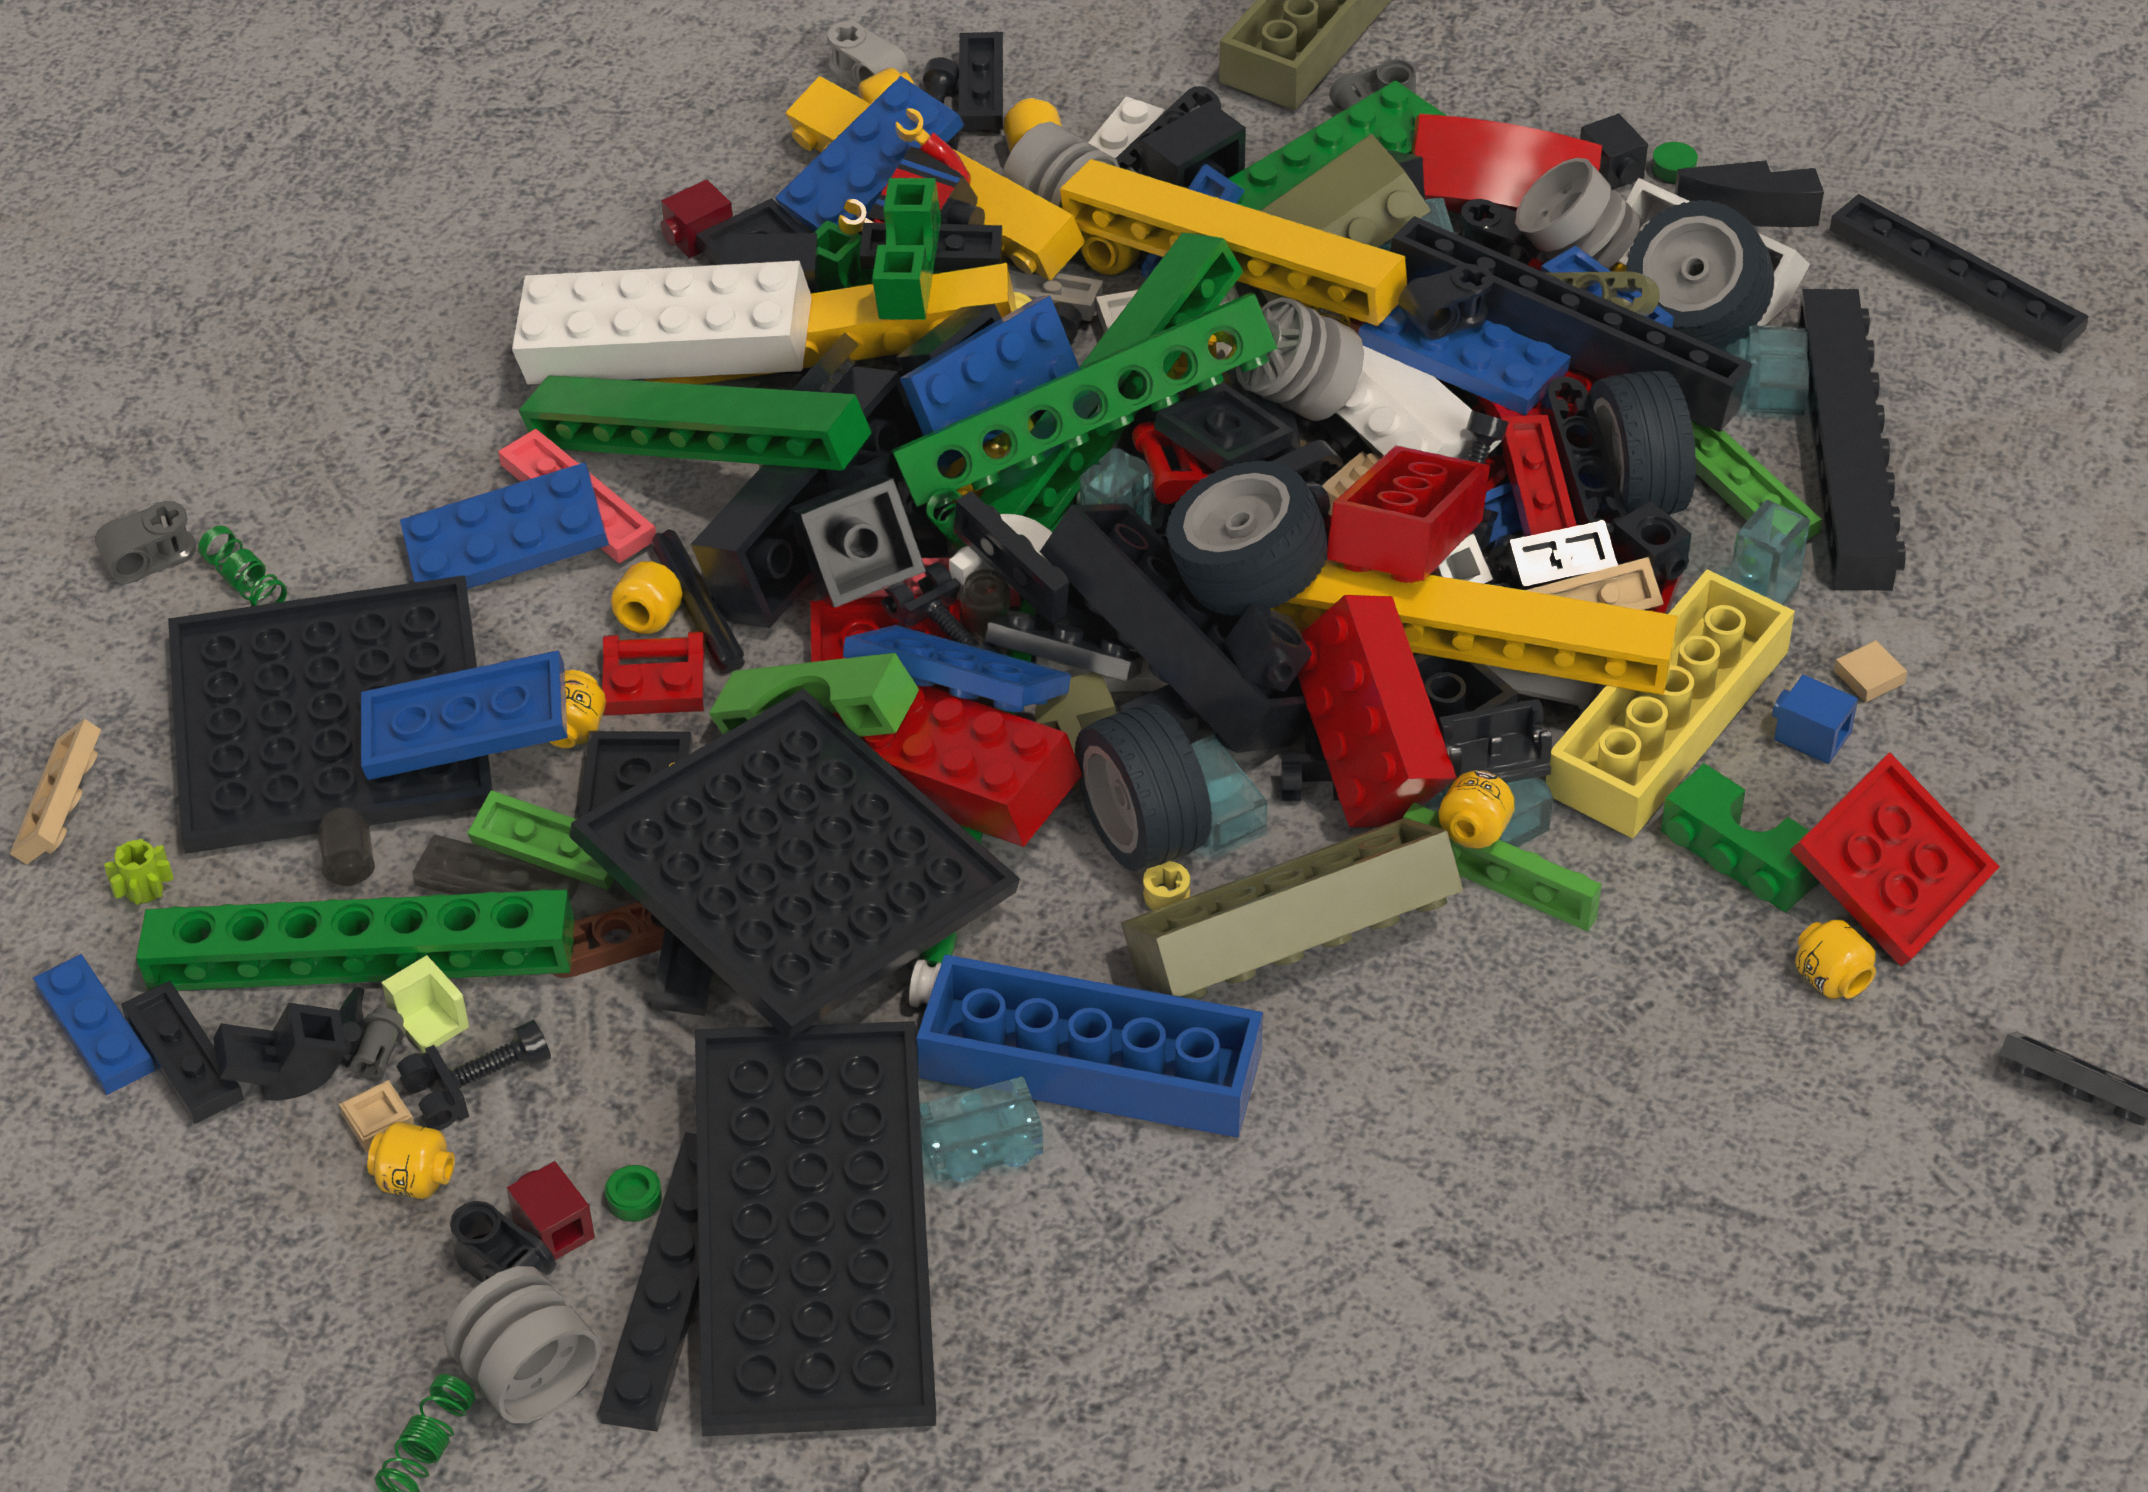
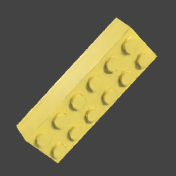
M1707 569L1669 612V615L1678 616L1673 655L1664 695L1606 685L1552 748L1550 758L1551 775H1546L1544 794L1633 839L1662 805L1665 797L1677 787L1788 653L1795 611Z

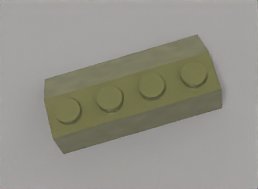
M1370 134L1260 211L1378 248L1390 240L1414 216L1421 218L1431 210L1404 169L1373 134ZM1250 285L1263 306L1281 297L1289 298Z

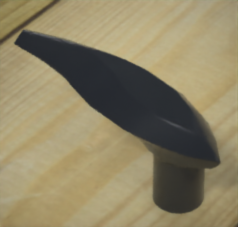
M361 987L354 988L340 1008L347 1052L341 1062L346 1067L351 1064L352 1058L355 1056L365 1033L362 1012L365 990Z

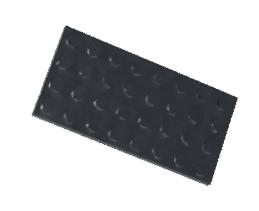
M915 1021L811 1025L789 1040L775 1027L695 1030L702 1437L936 1426Z

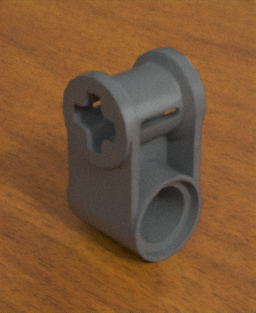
M1388 60L1381 65L1340 77L1330 88L1329 97L1337 108L1344 111L1395 80L1416 94V70L1410 62L1405 60Z
M174 501L159 502L127 517L109 521L95 535V544L112 578L119 583L128 584L136 582L162 569L182 564L195 554L197 548L194 536L186 530L188 521L186 510L181 504ZM161 516H165L168 527L164 528ZM172 539H175L179 548L177 551L174 550Z

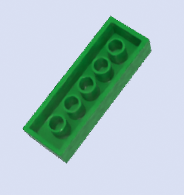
M1395 80L1230 177L1229 180L1245 190L1236 204L1260 211L1370 134H1373L1385 149L1411 154L1416 117L1419 114L1447 115Z

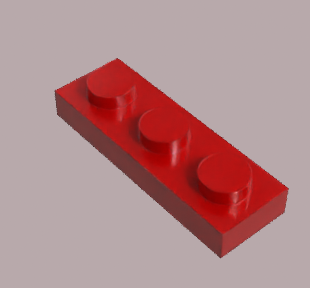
M1548 415L1501 417L1500 419L1509 422L1504 440L1500 443L1524 537L1577 526Z

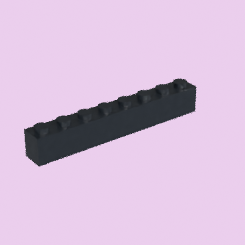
M1416 216L1411 218L1392 237L1390 252L1405 256L1407 285L1417 278L1446 272L1460 265L1473 264L1486 268L1494 277L1493 287L1486 294L1485 306L1488 309L1487 321L1507 326L1513 332L1537 342L1547 343L1554 349L1570 355L1569 367L1574 370L1583 371L1599 379L1636 372L1667 371L1674 376L1682 389L1690 413V419L1700 426L1711 428L1718 432L1723 430L1741 407L1752 363Z
M1802 289L1797 328L1833 590L1893 591L1896 571H1903L1905 568L1906 549L1904 541H1897L1896 538L1900 531L1899 506L1891 505L1895 494V476L1893 472H1886L1890 458V444L1888 438H1881L1884 430L1885 413L1883 405H1876L1879 397L1880 381L1878 372H1871L1875 356L1874 341L1866 340L1870 326L1869 309L1861 308L1859 289Z

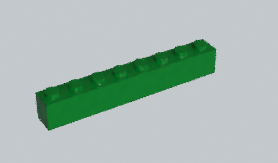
M1182 232L1080 367L1216 308L1244 272L1224 238ZM1175 350L1167 354L1163 361L1165 374L1168 373L1181 356V351ZM1135 370L1126 371L1118 381L1119 392L1125 398L1137 396L1143 387L1142 377ZM1091 390L1079 392L1073 400L1074 412L1080 418L1092 416L1098 408V398ZM1047 410L1030 431L1032 436L1041 438L1047 436L1052 431L1054 420ZM1139 410L1132 412L1134 417ZM1129 424L1109 432L1106 425H1102L1087 432L1090 438L1088 442L1067 451H1063L1060 444L1042 452L1045 457L1044 461L1027 469L1018 471L1016 464L1002 469L998 473L1000 480L989 485L979 498L986 505H992L999 514H1014L1028 517L1049 530L1086 482L1089 474L1095 470Z
M548 375L518 410L528 432L537 429L562 450L844 470L872 433L856 395L843 393Z

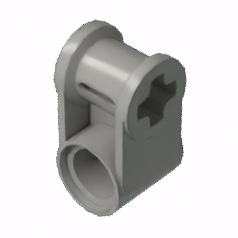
M850 21L838 22L828 30L827 40L832 47V56L829 58L828 66L830 73L834 77L842 79L858 89L861 81L886 68H895L900 73L908 72L909 64L903 51L894 43L885 41L866 30L860 24Z

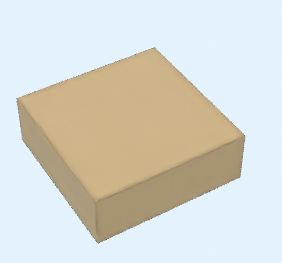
M1877 640L1836 659L1834 672L1865 703L1905 684L1908 672Z
M389 1080L339 1104L343 1118L365 1152L369 1151L375 1135L378 1132L384 1133L393 1123L402 1122L414 1125L412 1115Z

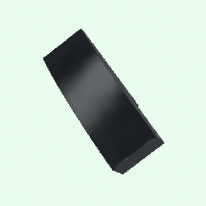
M1755 161L1678 169L1675 195L1688 201L1708 200L1722 205L1725 204L1739 212L1753 226L1790 228L1819 226L1824 190L1815 168L1771 172L1767 161Z

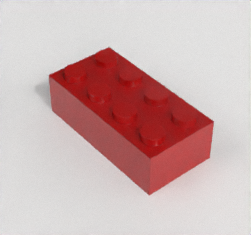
M1395 445L1333 502L1327 560L1340 562L1343 568L1353 572L1376 570L1389 573L1392 579L1403 583L1424 581L1483 521L1490 465Z
M1344 595L1301 633L1313 654L1300 670L1297 677L1349 828L1381 827L1403 819V816L1413 803L1421 806L1425 805L1455 781L1457 777L1393 597Z
M916 685L919 691L896 733L859 737L957 824L1024 847L1082 776L1066 732L969 699L953 696L948 692L930 686Z

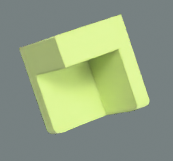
M427 955L382 982L387 1008L393 1009L404 1018L403 1026L406 1029L405 1034L423 1053L426 1052L425 1048L432 1045L438 1047L469 1028L462 993Z

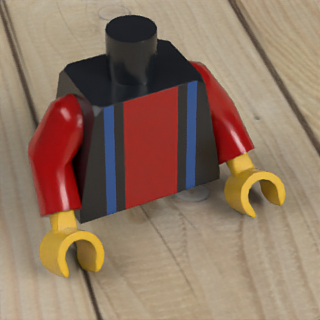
M911 108L906 109V115L917 124V127L914 130H906L901 124L896 122V133L903 141H917L920 147L915 148L911 146L891 178H936L941 224L984 225V209L976 206L978 197L970 186L971 175L960 156L937 134L932 132L929 135L923 129V118L919 111ZM888 183L868 213V219L865 218L867 212L863 203L855 199H849L845 202L844 209L848 213L857 216L858 219L849 220L839 215L838 226L843 233L853 235L862 231L863 222L885 223L883 211Z

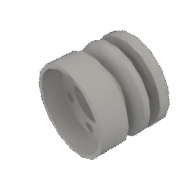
M1045 122L1027 131L1017 142L1005 163L1002 176L1062 208L1060 188L1090 159L1119 168L1120 166L1114 157L1100 151V149L1087 142H1083L1080 137L1053 122Z
M1583 158L1563 161L1541 176L1522 198L1516 211L1515 224L1538 250L1545 251V256L1549 261L1573 246H1577L1607 269L1618 262L1633 244L1639 231L1640 217L1636 211L1625 202L1617 191L1611 190L1610 184L1588 159Z
M1281 297L1268 302L1261 310L1278 349L1266 353L1269 362L1255 369L1242 373L1240 366H1237L1238 381L1245 390L1260 395L1268 401L1280 403L1283 408L1306 419L1320 421L1331 417L1347 402L1354 392L1362 373L1364 360L1362 339L1354 329L1332 318L1320 316L1316 310L1305 307L1294 299Z
M516 1266L498 1272L479 1284L460 1302L448 1321L444 1335L447 1352L456 1362L462 1365V1369L467 1376L479 1383L482 1394L498 1413L511 1423H530L550 1415L567 1404L585 1386L595 1371L601 1354L598 1336L578 1313L566 1306L564 1297L552 1287L551 1282L535 1267Z

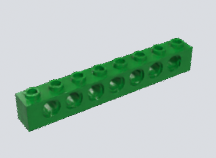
M1248 293L891 450L914 504L917 507L925 503L927 505L929 498L941 489L950 488L957 490L971 484L973 491L979 490L999 481L998 471L1014 464H1016L1018 471L1027 469L1045 460L1043 451L1059 444L1063 451H1067L1088 442L1090 438L1087 432L1102 425H1106L1109 432L1135 421L1132 412L1150 405L1152 411L1155 412L1180 401L1177 393L1195 385L1197 392L1214 387L1225 381L1222 373L1234 367L1240 366L1242 373L1255 369L1269 362L1266 353L1278 348L1256 295ZM1217 331H1225L1232 340L1230 353L1222 359L1214 358L1208 349V341ZM1179 350L1187 358V370L1181 377L1171 379L1164 372L1163 361L1167 354ZM1129 370L1137 371L1143 380L1141 392L1133 398L1123 397L1118 389L1119 378ZM1083 390L1093 391L1098 398L1096 412L1087 418H1080L1073 409L1075 396ZM1047 410L1054 420L1052 431L1045 437L1037 438L1032 436L1028 429L1029 417L1035 411ZM992 430L1004 431L1009 439L1007 451L999 457L987 456L983 450V439ZM947 450H958L964 458L962 471L953 477L943 476L937 467L939 456ZM949 497L940 500L934 509L952 502L955 498Z
M547 889L524 892H486L459 895L435 894L416 897H380L352 900L329 899L326 901L244 905L224 904L221 906L201 907L175 906L145 909L136 960L148 990L170 980L177 991L381 982L426 955L447 978L570 973L575 920L567 890Z

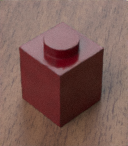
M708 179L661 200L663 221H661L660 226L663 236L670 245H676L689 259L702 253L697 248V233L733 217L732 202Z
M556 1161L539 1170L527 1172L517 1182L506 1187L513 1221L524 1231L538 1237L551 1251L555 1260L595 1238L589 1204Z

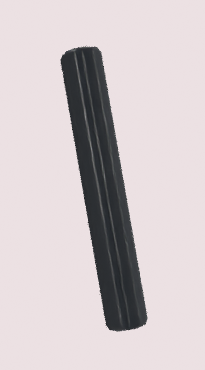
M667 529L664 533H656L652 539L654 543L653 550L661 564L670 569L680 581L683 592L681 600L698 631L704 632L705 644L719 669L725 673H730L734 669L740 670L745 664L743 659L744 652L678 534L671 529Z

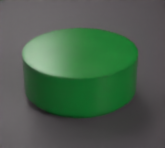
M1663 143L1657 146L1653 152L1652 171L1661 180L1676 183L1678 169L1697 167V152L1685 143Z
M641 1165L622 1167L612 1173L606 1182L605 1195L608 1209L620 1220L628 1222L645 1220L655 1214L661 1206V1183L657 1174L648 1167Z

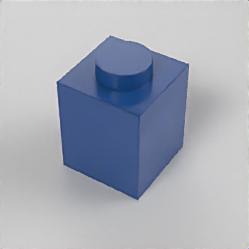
M1802 674L1792 690L1784 689L1776 700L1772 711V717L1777 719L1774 740L1830 764L1852 733L1858 698Z

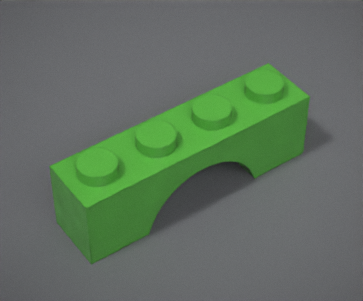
M896 653L738 670L732 672L711 708L709 715L724 735L804 688L831 713H839L847 727L858 737L893 734L897 732L919 689Z

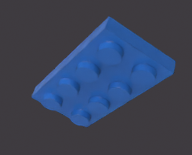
M900 76L798 174L775 199L788 214L814 232L827 220L838 225L839 215L849 220H857V216L848 213L844 209L845 202L849 199H855L863 203L867 212L865 218L868 219V213L911 146L915 148L920 147L917 141H903L896 133V122L901 124L906 130H914L917 127V124L906 115V109L911 108L919 111L923 118V129L929 135L934 132L946 143L965 125L958 113Z
M1050 295L1038 296L901 377L900 381L923 435H927L1079 368V365ZM992 430L988 432L983 439V444L1004 431ZM954 449L944 451L938 458L937 466H948L963 457L960 451Z
M1398 305L1378 326L1365 322L1359 328L1358 333L1362 339L1363 346L1524 416L1543 398L1549 384L1555 378L1563 377L1568 372L1571 359L1570 355L1554 349L1547 343L1537 342L1513 332L1507 326L1494 324L1487 320L1477 328H1468L1448 334L1440 339L1432 340L1427 338L1401 311Z
M586 462L400 519L414 582L465 575L467 589L609 545Z
M898 625L845 637L843 657L845 658L896 653L916 685L934 686L936 683L949 687V694L959 698L977 699L979 696L993 699V706L1005 711L1021 712L1024 711V706L1044 705L1048 703V699L1068 694L1070 673Z
M559 650L361 692V767L367 780L568 738L565 669Z

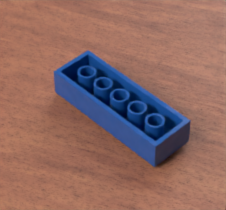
M945 954L916 1037L919 1078L1239 1138L1262 1054L1263 1012Z

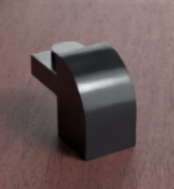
M289 1002L273 1030L221 1023L213 1036L219 1078L260 1084L263 1100L292 1099L318 1089L332 1077L347 1052L340 1010Z

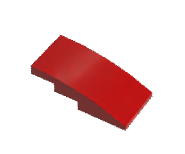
M1419 114L1416 117L1411 154L1423 157L1426 204L1461 214L1462 206L1473 199L1489 200L1499 206L1517 211L1522 198L1531 186L1548 170L1563 161L1574 158L1588 159L1599 171L1602 145L1559 133L1515 124L1467 117ZM1486 213L1483 214V219L1487 218Z

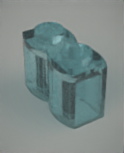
M1749 326L1747 339L1739 338L1737 346V357L1752 363L1743 398H1746L1747 412L1805 415L1809 386L1806 328Z

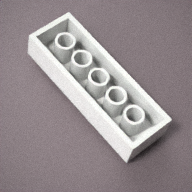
M800 261L526 275L512 351L527 385L541 384L548 375L631 380L802 371L812 296Z

